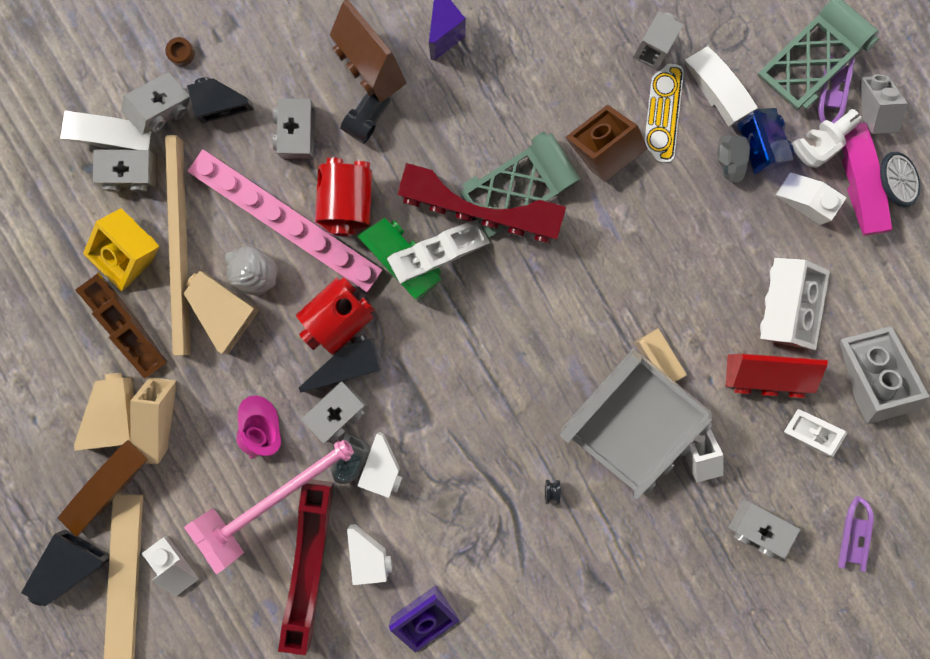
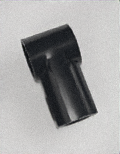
M366 93L355 109H351L345 116L340 129L360 143L365 144L376 128L375 123L387 108L391 99L388 97L380 103L374 94L369 97Z

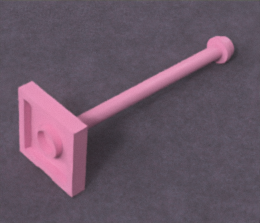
M346 440L337 441L334 443L335 450L228 525H225L214 508L184 527L203 553L214 572L218 574L245 553L233 537L234 533L340 459L344 461L349 460L350 456L354 454L351 445Z

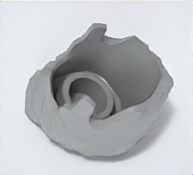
M244 246L239 250L226 253L227 278L232 286L247 294L256 296L262 295L275 286L278 265L267 254L251 246Z

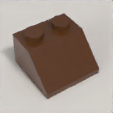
M606 105L566 136L569 144L590 171L604 182L648 149L638 125L609 105Z

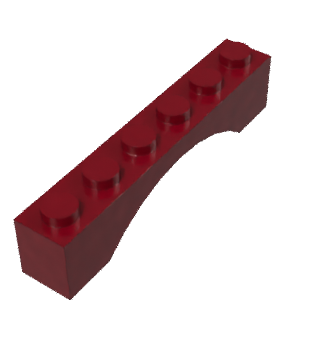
M409 163L405 164L397 193L398 196L404 198V204L419 207L420 203L430 206V211L445 215L446 210L455 212V218L471 222L472 218L483 220L481 225L497 229L498 225L509 228L508 233L524 237L525 232L535 235L534 240L550 244L551 240H558L566 212L565 206L540 199L528 205L510 209L481 207L467 202L452 193L433 170Z
M312 479L301 487L295 557L281 626L278 652L306 656L311 647L334 482Z

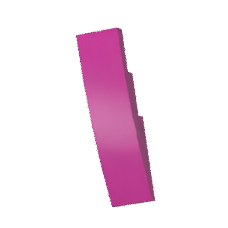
M863 123L844 136L846 145L842 148L845 155L842 164L850 183L847 192L863 236L891 232L892 225L887 195L880 179L878 157L867 123Z

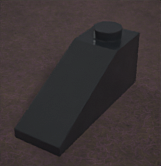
M366 335L352 338L350 340L351 344L343 346L298 387L300 393L382 370L374 339H367Z

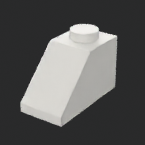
M789 173L775 195L819 225L832 221L847 198L824 182L795 173Z
M709 429L705 435H698L692 441L693 446L686 454L687 462L696 482L723 476V453L711 429Z
M378 432L376 434L358 487L389 498L392 491L397 493L402 477L398 476L400 467L384 433Z
M356 524L350 525L347 533L353 585L386 582L388 573H392L391 556H386V549Z

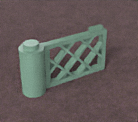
M830 0L819 15L758 73V76L797 111L801 107L806 110L818 99L816 93L855 55L863 50L868 52L879 41L877 37L879 30L845 1ZM818 26L826 33V41L810 42V32ZM842 46L849 52L841 59H830V47ZM826 47V59L810 60V48ZM794 48H806V60L790 61V52ZM826 65V75L824 77L810 78V66ZM806 66V79H790V67ZM774 67H786V79L774 80L768 73ZM806 84V94L799 100L790 94V85Z
M542 132L531 140L533 144L525 151L478 180L474 176L462 184L465 189L461 191V194L467 202L493 209L499 208L489 206L492 191L507 194L504 209H507L510 195L525 198V205H528L529 199L549 201L556 195L574 186L581 178L553 133L547 135L545 132ZM527 156L533 164L531 176L516 173L518 162ZM514 165L512 172L506 171ZM536 170L541 178L534 177ZM499 174L511 176L508 191L493 188L495 177ZM515 177L530 180L527 195L511 192ZM491 180L489 187L484 186L485 183ZM533 181L545 183L550 193L542 198L530 196ZM477 188L488 190L485 205L474 203L469 194ZM482 225L489 238L506 228L505 226L498 225L497 229H490Z

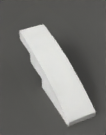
M477 219L443 231L438 236L421 241L411 248L394 253L387 260L399 283H403L478 250L490 242Z

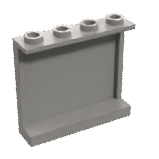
M632 348L563 426L560 437L567 443L571 439L574 440L634 490V498L638 499L643 493L647 495L656 485L655 480L661 474L665 476L671 471L675 464L673 461L679 455L684 456L693 446L692 441L698 435L703 436L712 426V414L709 409Z

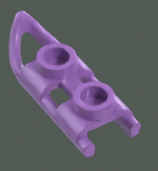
M852 58L848 66L845 65L829 80L832 82L831 90H827L828 82L821 88L818 104V114L821 123L826 120L824 106L829 109L840 108L838 115L832 121L833 124L842 118L847 105L855 58ZM841 82H845L843 92L839 91V85Z
M856 496L853 499L845 518L838 567L845 569L846 562L861 564L860 570L866 572L874 515L869 503L860 496ZM858 502L862 503L865 507L868 520L853 517ZM860 536L865 537L864 547L858 546Z

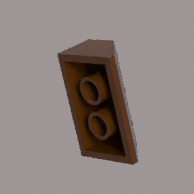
M349 0L343 1L330 32V37L335 44L332 50L341 62L344 59L348 62L346 67L355 79L358 77L362 79L360 84L367 95L370 97L374 94L381 103L406 85L407 82L392 51Z

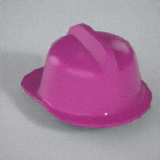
M255 395L245 398L238 407V431L236 434L238 447L248 454L250 459H255L258 456L273 455L281 445L277 411L273 404L264 397Z

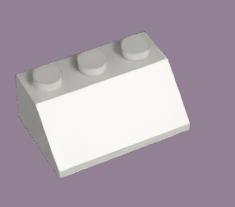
M775 258L770 270L771 281L769 292L765 297L766 309L764 319L760 325V339L816 350L830 271L807 260Z

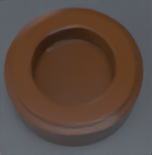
M183 37L171 39L165 48L167 58L176 66L190 64L195 56L193 46Z

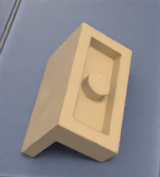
M659 328L633 342L641 355L674 382L687 375Z

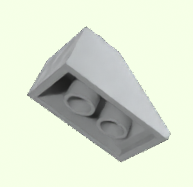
M892 326L840 340L839 343L854 398L867 424L919 411L929 399V394Z

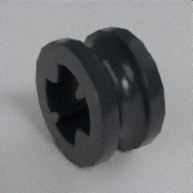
M546 479L545 504L553 501L556 505H559L561 496L560 480L551 483L550 480Z

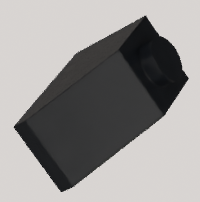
M199 78L194 81V84L187 85L195 117L202 124L254 110L253 104L247 97L214 78Z

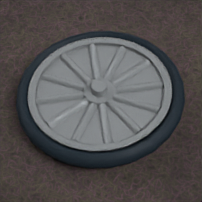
M890 152L883 158L880 166V179L883 189L894 204L903 208L910 207L916 203L920 195L919 174L909 157L900 152Z

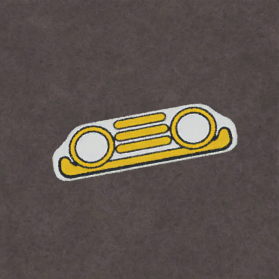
M667 64L654 74L651 81L645 143L655 159L660 162H671L675 155L684 74L683 68L677 64Z

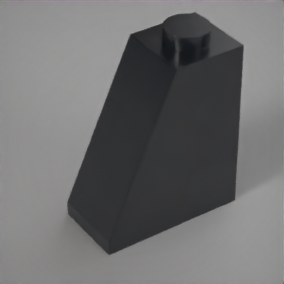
M66 529L57 532L50 540L21 593L27 596L31 603L38 606H47L109 562L110 554L80 537H75Z

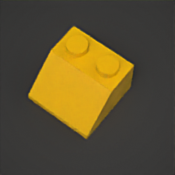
M120 208L96 221L83 254L120 291H123L152 263L160 246L132 217Z

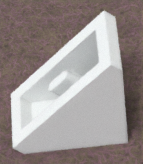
M797 409L784 431L817 453L831 457L835 455L847 435L846 431L800 409Z

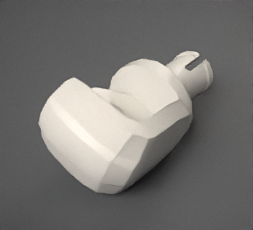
M851 109L834 124L825 120L819 125V130L813 129L807 133L806 137L814 140L816 147L809 145L804 138H801L791 144L792 149L805 165L813 168L820 167L846 145L844 136L862 124L863 119L859 116L850 122L853 117L859 114L854 109Z

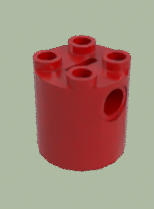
M327 158L326 163L318 166L315 223L323 227L331 235L350 237L369 227L372 170L370 169L369 162L355 161L354 164H346L340 158Z
M336 277L296 313V317L305 327L299 333V336L312 350H315L321 344L329 353L334 355L374 319L371 313L375 309L365 298L359 300L353 294L357 289L345 277L341 280ZM343 299H348L352 303V310L347 315L339 310V303Z

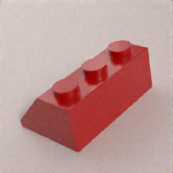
M728 354L725 387H734V393L751 394V389H761V395L778 396L779 391H789L788 397L806 398V393L817 392L828 366V360Z

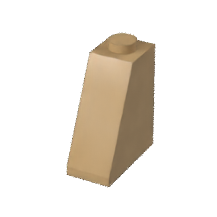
M199 271L198 274L194 273L188 279L184 295L217 351L221 354H229L259 309L209 274Z
M122 373L105 374V380L95 381L74 443L75 451L118 446L127 440L131 442L130 401L134 397L132 377L122 378Z
M149 377L130 401L131 443L148 459L145 464H159L168 450L177 380Z

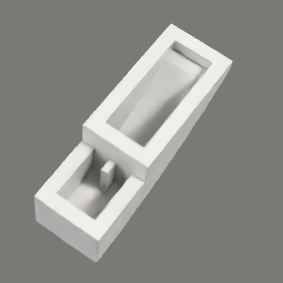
M708 46L684 60L685 65L711 107L716 106L728 127L758 108L734 73Z
M69 111L64 113L61 139L112 150H148L151 131L142 135L129 120Z

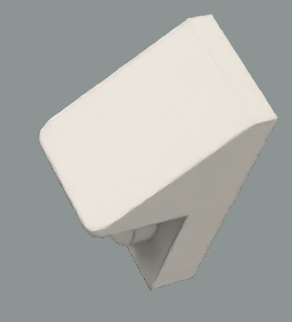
M167 535L142 553L158 575L152 581L175 597L199 579Z

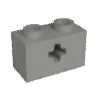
M658 11L633 58L657 70L683 24L678 22L674 15L670 13L663 14Z
M168 72L123 96L121 112L144 135L150 131H158L166 122L173 118L177 120L183 117L188 110L190 95Z
M278 98V107L273 108L274 124H277V134H273L272 139L273 150L277 151L281 159H314L315 105L311 99ZM293 124H296L299 129H294V134H291L288 129H292Z
M94 150L93 183L103 187V191L119 192L120 188H130V191L147 192V188H156L157 155L149 150Z
M341 381L301 420L323 444L329 439L334 443L345 433L342 429L344 425L349 421L354 424L365 414L362 409L367 404L346 381ZM331 408L334 410L340 408L342 410L339 414L342 418L341 420L339 418L333 420L330 417L333 414Z
M744 499L728 527L736 532L734 538L747 545H750L751 541L760 545L758 551L774 559L775 555L785 559L800 531L799 528ZM760 527L767 530L765 535L758 532Z

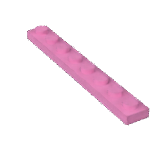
M202 149L187 171L367 293L383 272L381 268Z

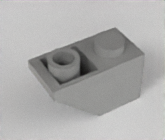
M876 74L872 77H861L863 120L867 123L871 133L900 132L908 104L889 76Z

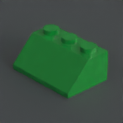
M384 218L362 232L358 237L398 281L387 258L394 253L413 247L416 243L413 240L408 243L401 236L405 231L395 220L390 223ZM436 268L400 284L418 303L441 282V278L438 276L441 271L439 268Z

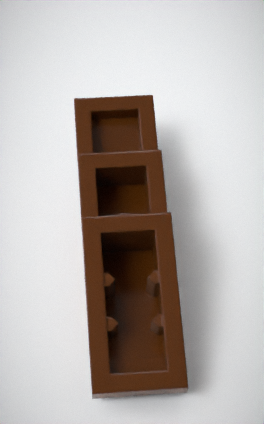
M99 272L75 289L92 309L93 312L91 314L110 334L108 338L144 379L167 363V360L145 329Z
M127 440L82 487L57 519L75 537H78L87 529L95 517L106 509L114 497L126 488L148 459Z

